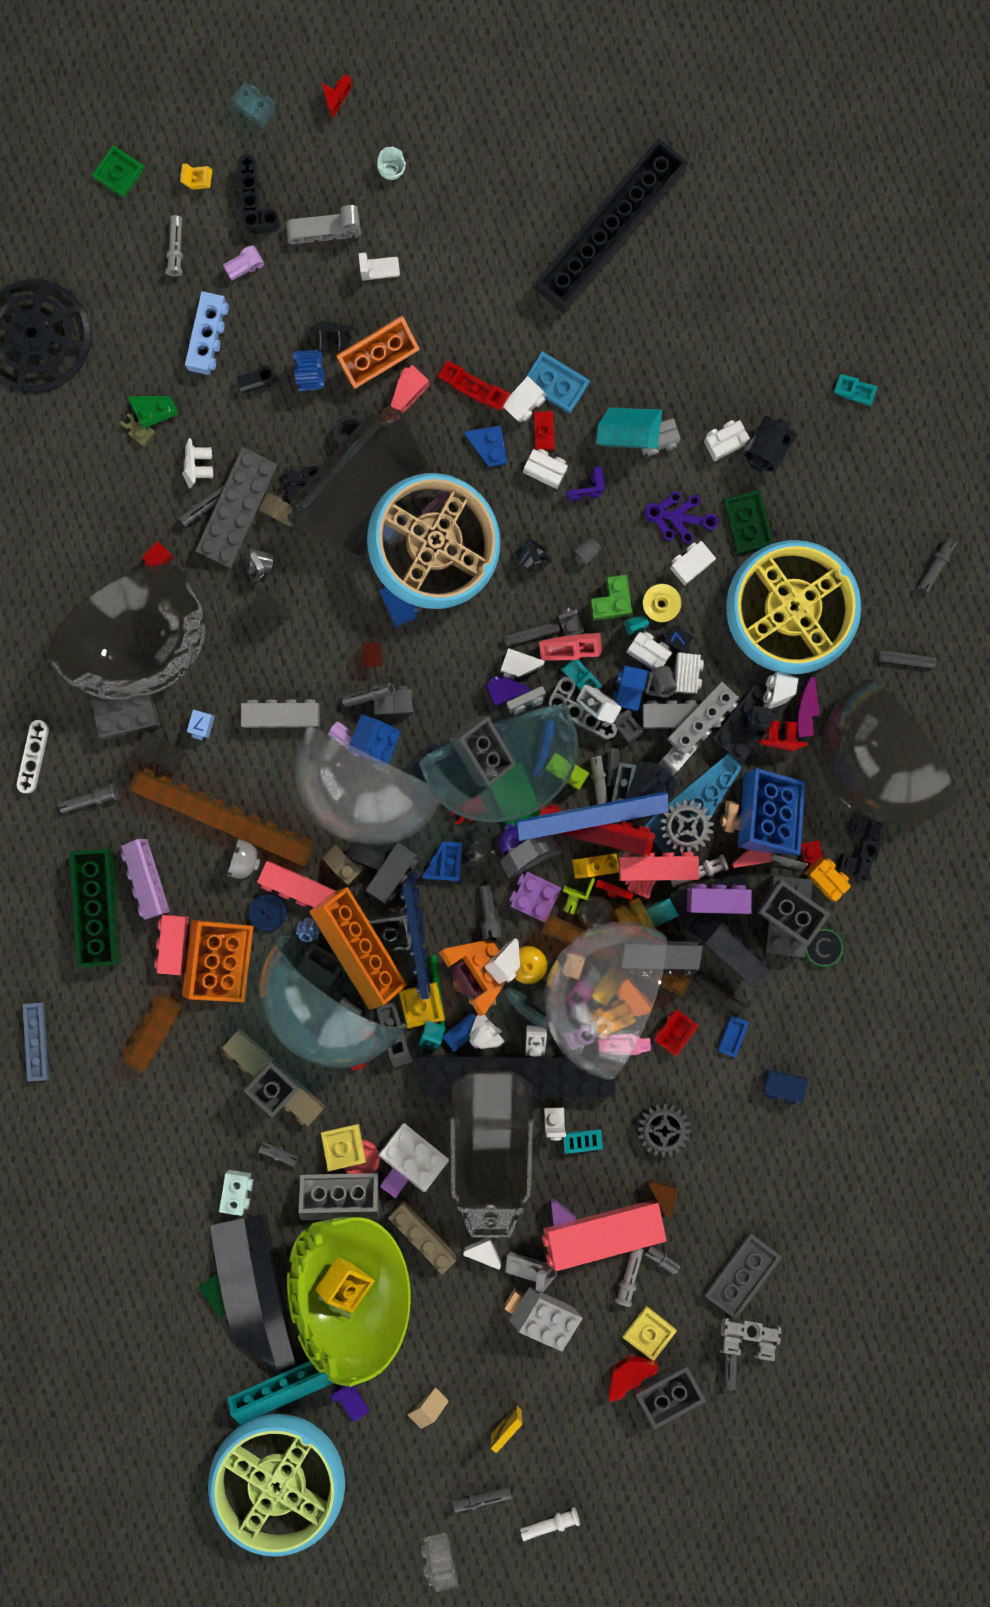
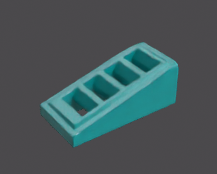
M637 616L624 622L628 636L646 630L649 625L648 619L642 616Z
M601 1129L566 1132V1137H563L564 1153L603 1149ZM596 1134L597 1145H593L592 1135ZM585 1136H588L589 1146H585ZM577 1137H581V1146L577 1144ZM569 1138H573L574 1147H570Z

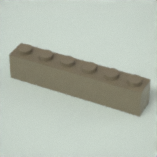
M241 1029L222 1047L225 1051V1056L230 1060L234 1059L239 1063L238 1067L245 1073L249 1072L253 1076V1080L273 1060L268 1053ZM302 1085L283 1108L287 1112L292 1111L296 1115L295 1119L300 1124L309 1126L325 1108V1105Z

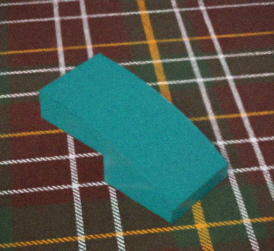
M840 374L834 393L867 406H872L878 386L859 382V378Z
M570 660L561 668L567 677L574 680L575 686L580 691L585 685L597 689L602 687L600 682L579 660Z

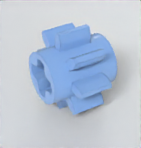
M306 918L303 922H298L296 934L299 935L302 941L311 942L313 938L318 939L320 928L314 919Z

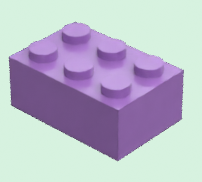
M692 884V888H687L688 912L751 914L752 890L746 889V885H731V889H726V885L712 884V888H706L707 885Z

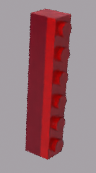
M551 804L548 805V808L541 806L539 816L561 812L559 810L560 807ZM620 821V825L609 823L558 833L645 856H650L655 833L649 832L650 828L638 826V829L631 828V823Z

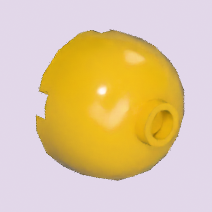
M533 946L519 948L520 968L515 972V979L522 984L531 985L539 982L547 971L545 955L541 950Z

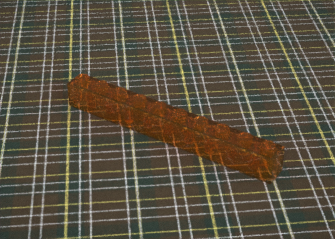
M144 768V770L137 769L129 791L304 867L308 866L316 845L312 844L313 840L302 836V839L295 837L296 833L286 828L284 831L277 829V824L267 821L265 824L259 821L261 817L250 813L249 816L242 814L243 810L233 805L232 808L224 806L226 802L217 798L212 801L207 798L208 794L197 790L196 793L189 791L190 787L185 784L175 785L172 783L173 779L164 775L159 778L155 776V771L148 768Z

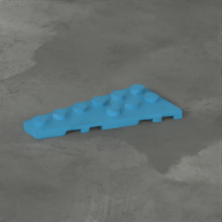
M727 754L670 801L668 806H672L675 809V802L682 806L683 800H686L687 805H689L691 800H694L695 807L698 803H701L700 810L708 809L705 816L713 815L742 767ZM687 810L679 812L686 818H690L695 814ZM663 813L655 814L645 825V827L650 828L649 832L655 833L653 842L662 853H674V856H682V853L679 852V846L673 850V843L666 844L669 838L661 837L666 831L659 829L665 826L660 820L667 817ZM673 818L671 824L673 833L677 829V822L675 818ZM699 820L696 824V831L700 835L702 824ZM683 822L684 827L682 828L681 831H684V830H689V831H690L689 826L691 825L690 823H692V822H688V823ZM683 835L678 838V840L682 842L693 841V839L688 835Z

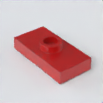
M553 411L534 412L535 450H555Z
M600 879L595 884L596 887L606 890V895L617 898L619 895L632 900L634 895L631 891Z

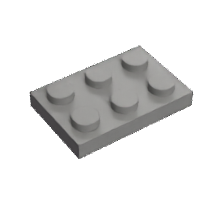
M543 686L508 701L506 708L509 714L514 713L516 716L523 713L529 705L533 708L542 704L546 692Z

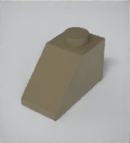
M336 844L322 858L348 885L363 871L352 859L346 857V854Z

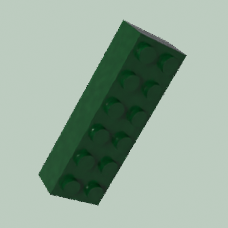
M114 849L69 851L77 968L121 964Z

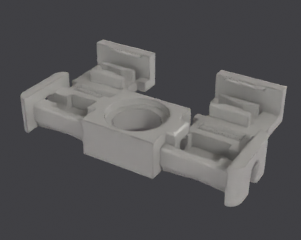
M729 1318L722 1319L721 1335L726 1337H724V1346L720 1353L740 1355L739 1343L742 1340L760 1342L758 1343L760 1352L755 1355V1359L775 1361L776 1346L773 1345L780 1344L781 1339L778 1338V1334H781L780 1327L771 1329L762 1327L763 1324L749 1321L736 1323L728 1321ZM749 1326H753L755 1329L753 1337H749L747 1334Z

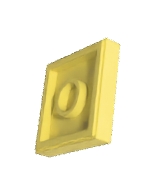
M359 1124L321 1133L328 1171L366 1163Z
M645 1306L622 1337L650 1360L654 1361L677 1330L648 1306Z

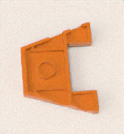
M492 939L450 947L439 952L448 967L463 958L484 991L471 1001L479 1016L486 1014L506 982L498 984L484 967L499 951Z

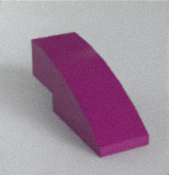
M815 677L807 680L798 701L795 722H798L796 738L814 735L812 717L819 716Z

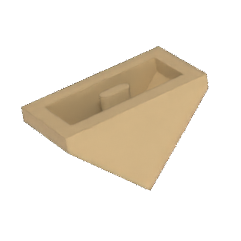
M435 1387L408 1413V1416L422 1429L435 1422L449 1400Z

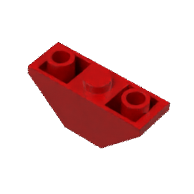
M627 1355L613 1365L608 1391L611 1403L615 1400H621L631 1388L636 1389L642 1383L641 1381L645 1378L653 1377L659 1369L657 1361Z

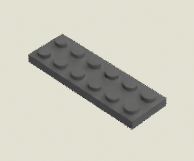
M244 447L241 448L195 552L231 568L277 467L276 463Z

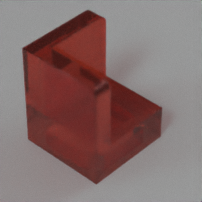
M362 643L363 668L382 665V643Z

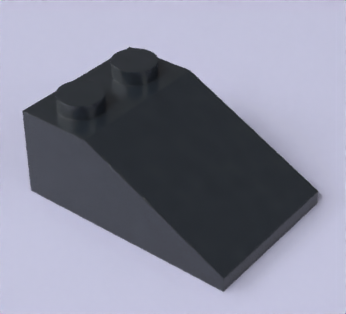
M639 761L625 799L666 792L669 800L676 787L677 779L657 763ZM655 815L630 819L628 821L637 828L638 826L645 827Z

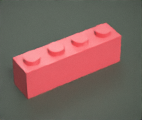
M684 852L682 856H674V853H662V857H655L654 853H651L650 856L643 855V857H635V853H623V857H619V881L699 880V856H693V852Z
M266 861L257 882L262 884V889L269 892L272 889L279 892V896L288 900L292 897L297 900V904L307 907V905L315 907L333 892L337 891L270 861Z

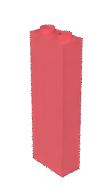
M654 1200L543 1228L544 1235H542L543 1244L548 1250L546 1255L548 1266H551L555 1271L666 1242L659 1203Z

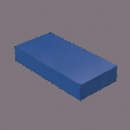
M473 1012L443 1035V1039L454 1052L471 1039L469 1034L476 1019Z
M730 1015L717 1051L736 1058L749 1021Z

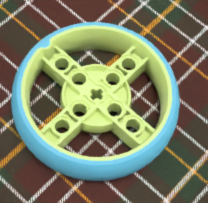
M285 1414L260 1416L235 1429L216 1452L211 1464L208 1482L211 1509L221 1529L240 1547L263 1556L290 1555L315 1544L335 1522L340 1512L345 1492V1476L342 1461L332 1441L314 1424L302 1418ZM265 1434H285L295 1437L285 1454H272L263 1459L258 1458L241 1447L246 1441ZM311 1447L321 1457L328 1471L330 1480L328 1501H325L306 1488L305 1475L300 1465ZM299 1448L302 1453L296 1454L293 1449ZM239 1461H246L248 1466H242ZM289 1465L292 1470L287 1471L283 1466ZM226 1468L248 1481V1493L253 1505L243 1521L232 1510L225 1494L224 1474ZM261 1471L265 1476L259 1477L256 1472ZM276 1482L280 1483L278 1487L274 1485ZM294 1492L298 1497L292 1498L289 1493ZM262 1499H268L271 1503L265 1504ZM311 1503L314 1505V1508H308L305 1504ZM292 1510L312 1522L308 1527L291 1534L273 1535L260 1532L269 1515H284ZM251 1516H258L260 1520L255 1521Z

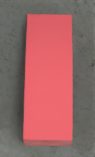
M600 633L563 636L539 642L541 660H579L580 657H599L602 652Z
M748 849L731 863V868L772 862L771 854L775 853Z

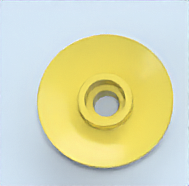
M657 584L645 593L643 608L646 615L652 620L667 622L675 618L679 613L681 598L672 586ZM663 601L665 606L659 607L658 602Z

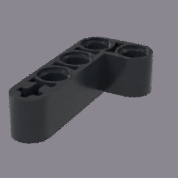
M243 154L239 158L238 167L241 213L245 229L253 234L276 232L280 227L277 212L273 209H261L258 167L255 158L250 154ZM248 164L250 173L246 170ZM254 183L251 187H246V184ZM250 201H254V202H255L253 205L247 206V203H248V202H250ZM268 219H275L273 223H267ZM250 220H256L254 224H248Z

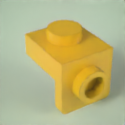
M182 164L180 181L193 190L210 188L212 169L208 166L192 168L188 164Z

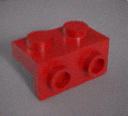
M677 1009L669 1014L664 1027L658 1029L654 1041L677 1057L699 1025Z

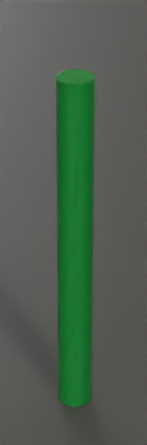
M430 955L432 983L437 982L443 1008L437 956ZM445 1020L437 1022L439 1025L445 1026Z

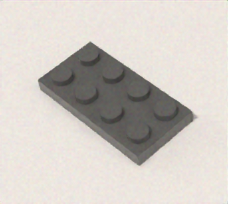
M749 1232L704 1293L705 1297L734 1319H737L782 1256Z

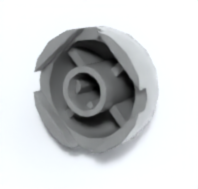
M238 839L227 876L239 879L246 878L253 870L258 869L260 859H257V850L251 843Z

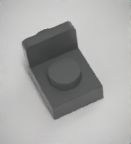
M568 608L561 611L558 620L565 636L584 633L577 609L572 610Z

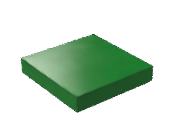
M112 145L92 177L122 198H125L145 169V166Z

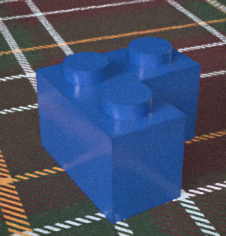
M625 666L623 670L618 672L616 684H619L618 691H614L612 700L621 706V709L638 711L647 678V670Z

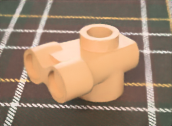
M734 801L725 802V815H722L720 818V826L723 827L725 832L733 833L734 830H739L740 815H737L739 804H736Z

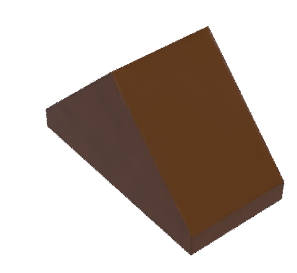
M652 1179L647 1180L668 1219L671 1217L678 1193L677 1187Z

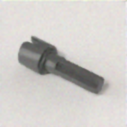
M481 886L480 894L484 922L481 924L483 940H489L492 937L501 938L500 922L495 919L491 886Z

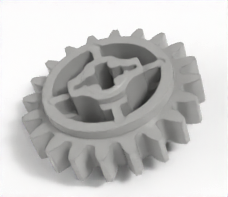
M683 800L682 806L675 802V809L672 806H668L670 813H663L667 818L660 820L665 826L659 828L666 831L661 836L662 838H669L666 844L673 843V850L679 846V852L681 853L684 848H686L687 852H691V847L698 851V844L705 847L703 840L710 841L707 833H713L708 827L714 825V823L708 822L712 815L705 816L708 809L700 810L701 803H698L695 807L694 800H691L689 805H687L686 800ZM687 810L695 814L690 818H686L679 812ZM673 818L677 822V829L674 833L671 828ZM699 820L702 824L700 835L696 831V824ZM683 822H685V823L692 822V823H690L691 825L689 826L690 831H689V830L681 831L682 828L684 827ZM683 835H688L693 839V841L682 842L678 840V838Z

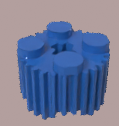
M317 350L294 352L293 358L296 360L294 374L296 384H298V391L324 388L325 372L322 369L321 363L323 362L322 352Z

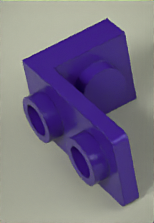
M602 467L594 468L593 474H590L591 485H595V487L566 491V499L571 498V501L581 500L583 496H590V498L600 497L605 491Z
M337 1385L332 1389L331 1398L334 1402L338 1400L341 1402L353 1422L369 1413L368 1406L355 1386Z

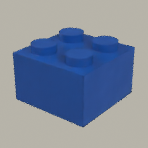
M361 714L347 750L387 766L401 731L377 719Z

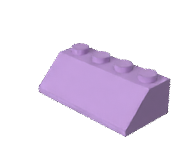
M137 839L122 845L121 857L128 866L126 873L134 886L132 887V893L138 899V912L140 916H143L145 920L169 913L168 904L148 840Z

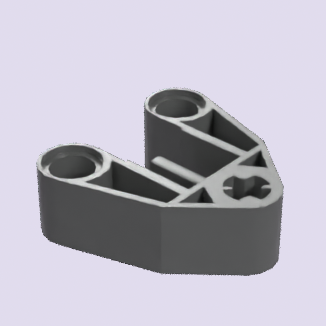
M547 835L544 838L527 839L509 852L500 863L508 878L511 879L556 856L561 852V849L553 835Z

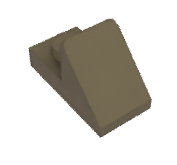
M266 493L258 508L262 513L291 528L300 513L299 509L284 502L280 497Z

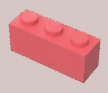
M162 915V919H159L158 930H161V933L156 943V948L159 949V955L155 959L157 973L184 974L188 916Z

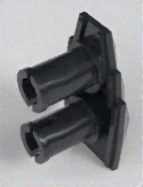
M325 320L309 327L310 330L318 332V350H330L329 333L335 331L337 333V351H344L348 348V333L356 330L351 325H340Z

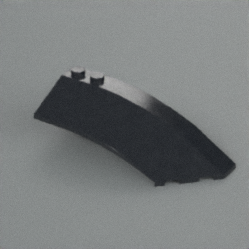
M267 1213L210 1225L219 1283L233 1342L278 1374L297 1367L293 1337L281 1292Z

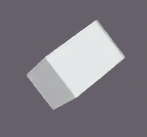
M490 1236L464 1248V1256L500 1269L501 1261Z

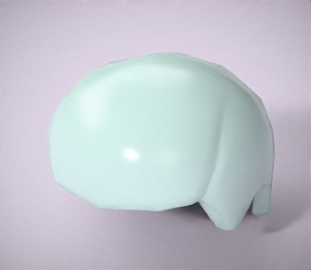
M385 147L381 150L377 158V168L381 176L388 180H394L403 175L406 162L401 150L395 147Z

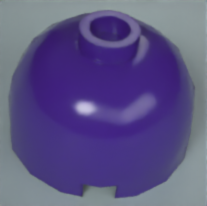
M513 823L503 828L504 832L498 840L499 848L504 857L526 841H519L517 839V829Z

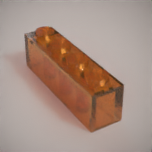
M166 993L156 996L152 1003L154 1007L151 1013L147 1012L142 1020L144 1023L141 1030L138 1029L132 1038L135 1041L123 1053L125 1057L123 1063L142 1074L149 1068L185 1005Z

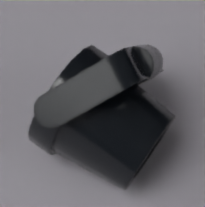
M527 538L517 560L531 570L535 566L546 567L550 563L547 555L548 551L544 546Z

